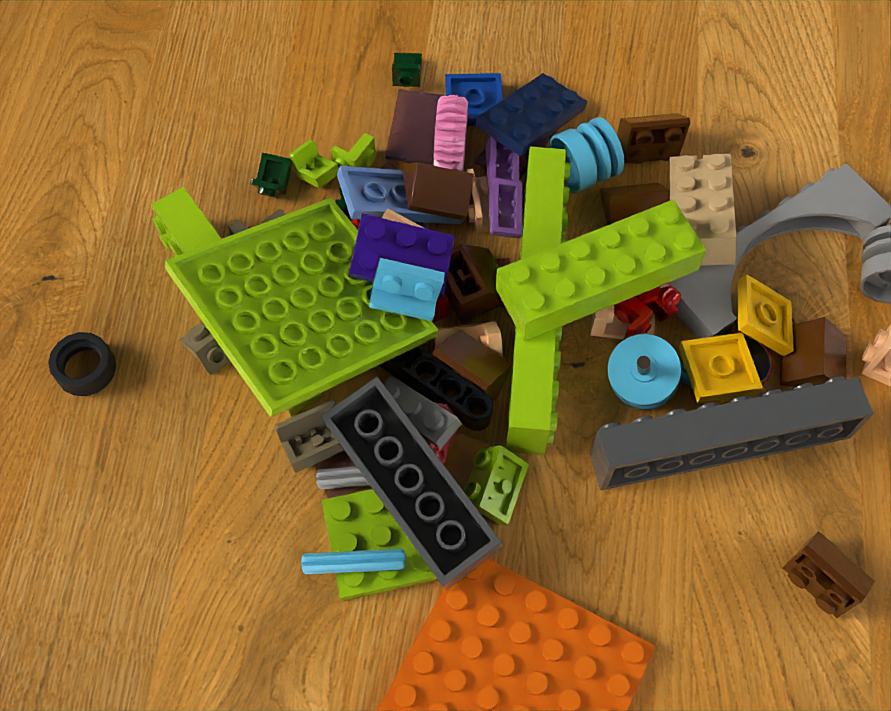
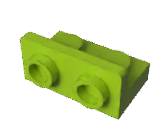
M501 445L480 448L474 458V466L463 491L481 514L499 525H508L529 464Z

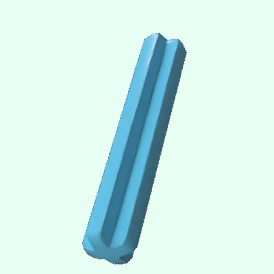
M403 549L305 553L301 559V568L304 574L403 570L406 566V554Z

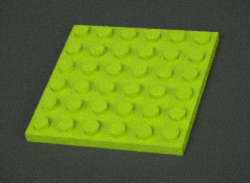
M332 198L165 260V269L270 417L436 338L439 331L432 321L378 310L369 306L373 282L348 277L358 230Z

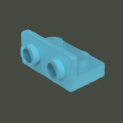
M380 258L369 306L378 310L432 321L435 315L436 301L444 283L445 272Z

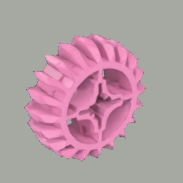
M449 95L441 96L438 100L434 166L458 171L464 170L468 101L465 97Z

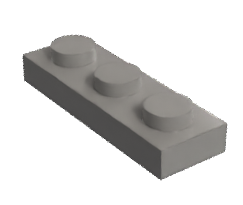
M390 376L383 384L421 436L438 448L442 449L462 424L455 415L393 376Z

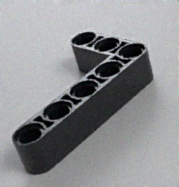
M418 346L401 354L408 357L406 360L397 361L392 358L379 365L432 402L447 404L460 422L473 431H481L489 426L493 409L491 398ZM424 372H428L433 375L431 378L423 379L419 377V375ZM448 390H455L459 394L455 397H449L444 393ZM473 408H481L485 411V413L482 415H474L470 412V410Z

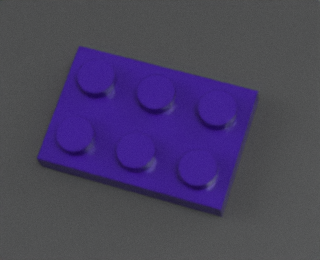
M362 213L348 277L374 282L380 258L445 272L444 283L438 298H442L455 236Z

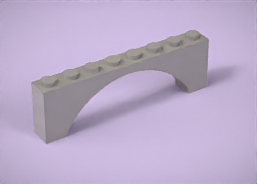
M847 163L836 170L831 168L815 184L809 182L793 198L787 196L777 205L776 209L771 212L768 210L762 212L755 219L754 223L749 226L742 225L736 230L735 265L700 266L698 271L669 282L681 293L680 302L677 304L679 312L676 315L697 339L728 335L738 319L732 313L731 303L734 271L739 261L751 249L771 237L799 230L839 232L859 237L863 241L870 231L890 224L891 206Z

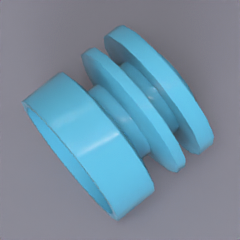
M596 117L588 123L580 124L577 130L570 128L553 135L550 139L549 148L566 149L565 162H571L570 178L567 187H570L569 191L571 193L581 192L595 185L596 181L604 182L610 177L613 178L623 172L624 154L621 143L610 123L604 118Z

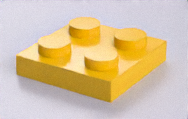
M747 274L738 279V330L783 356L793 352L791 301Z
M743 333L681 341L679 350L697 403L757 395L762 391L763 386Z

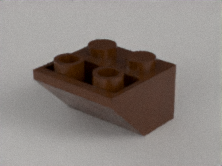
M679 113L621 118L617 136L622 146L624 164H640L657 160L670 161V157L680 156L691 123L690 118Z
M460 244L452 248L444 293L448 297L460 322L504 304L496 290L497 269L500 267L488 248Z
M819 531L783 567L793 584L801 589H806L815 598L816 604L824 612L833 614L836 618L861 603L875 582Z

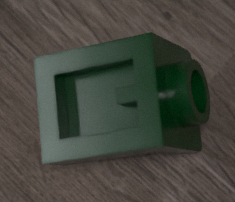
M394 53V63L392 64L393 86L420 87L422 54Z

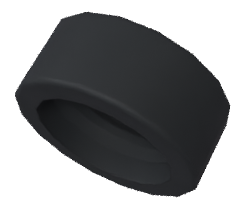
M86 332L71 334L60 340L51 351L48 361L51 375L64 391L74 396H88L98 393L110 383L116 369L114 355L104 340L93 333ZM84 350H95L100 354L99 366L87 377L71 379L65 374L66 363L76 353Z

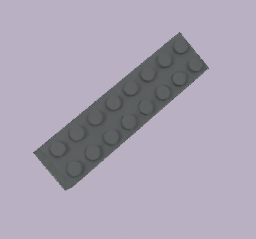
M841 376L813 386L812 383H805L791 391L782 392L780 389H775L764 393L761 397L751 399L749 396H741L727 404L718 405L716 402H711L700 406L697 410L686 412L685 409H676L667 413L666 416L653 418L650 415L642 416L635 419L633 423L623 425L619 422L608 423L602 426L601 429H598L590 457L600 490L850 439L873 415V411L859 378L845 379Z

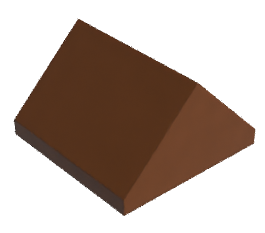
M419 162L403 165L402 171L408 210L465 221L468 213L473 173Z
M658 182L600 189L607 225L670 201V190Z
M826 317L793 324L794 351L786 356L781 355L780 385L797 387L805 383H812L813 386L825 384V382L835 377L842 376L846 379V335Z
M461 329L439 345L432 353L439 362L482 390L494 402L498 398L513 365Z

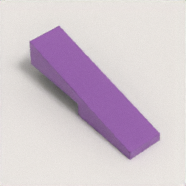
M489 136L485 149L490 234L521 238L522 182L519 181V155Z

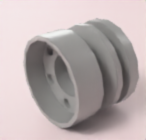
M887 225L870 231L863 239V265L861 266L860 290L866 297L874 301L891 304V225Z

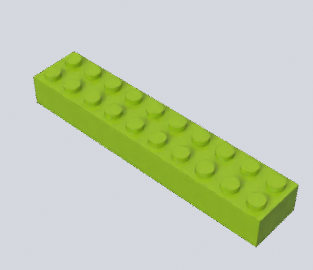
M529 148L520 260L567 242V239H565V231H567L568 224L566 205L568 206L570 187H567L570 178L571 162H565L566 149ZM515 326L506 449L510 452L545 455L547 444H553L558 418L555 406L559 395L557 372L560 369L561 351H558L562 336V326L527 341H523Z

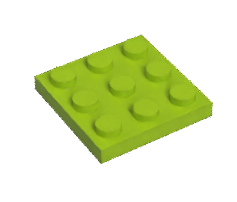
M373 489L322 500L331 552L403 549L406 554V566L403 570L335 573L341 602L438 580Z

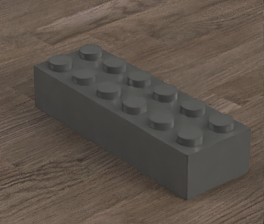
M377 376L321 416L446 590L503 548L500 539Z

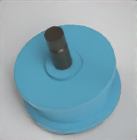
M638 334L626 338L613 350L608 362V377L614 394L627 406L640 410L655 409L667 403L678 389L681 375L680 360L675 349L664 339L650 334Z

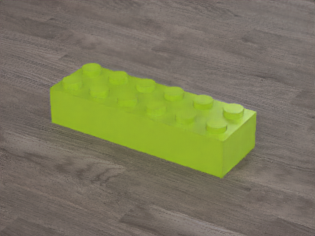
M673 199L498 268L496 290L523 341H527L698 271L706 249Z

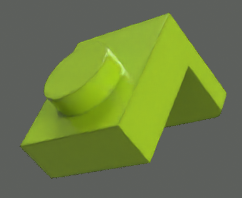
M364 133L349 152L334 146L331 149L332 161L337 163L338 167H370L377 156L375 138Z
M312 140L306 141L290 153L297 178L317 188L328 184L330 180L337 176L338 164L319 155L316 144Z

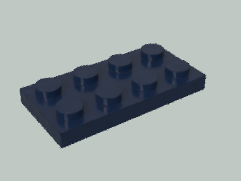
M542 73L479 115L475 126L518 155L523 156L529 151L530 147H535L583 112L587 101L578 96L576 92L556 82L554 78Z

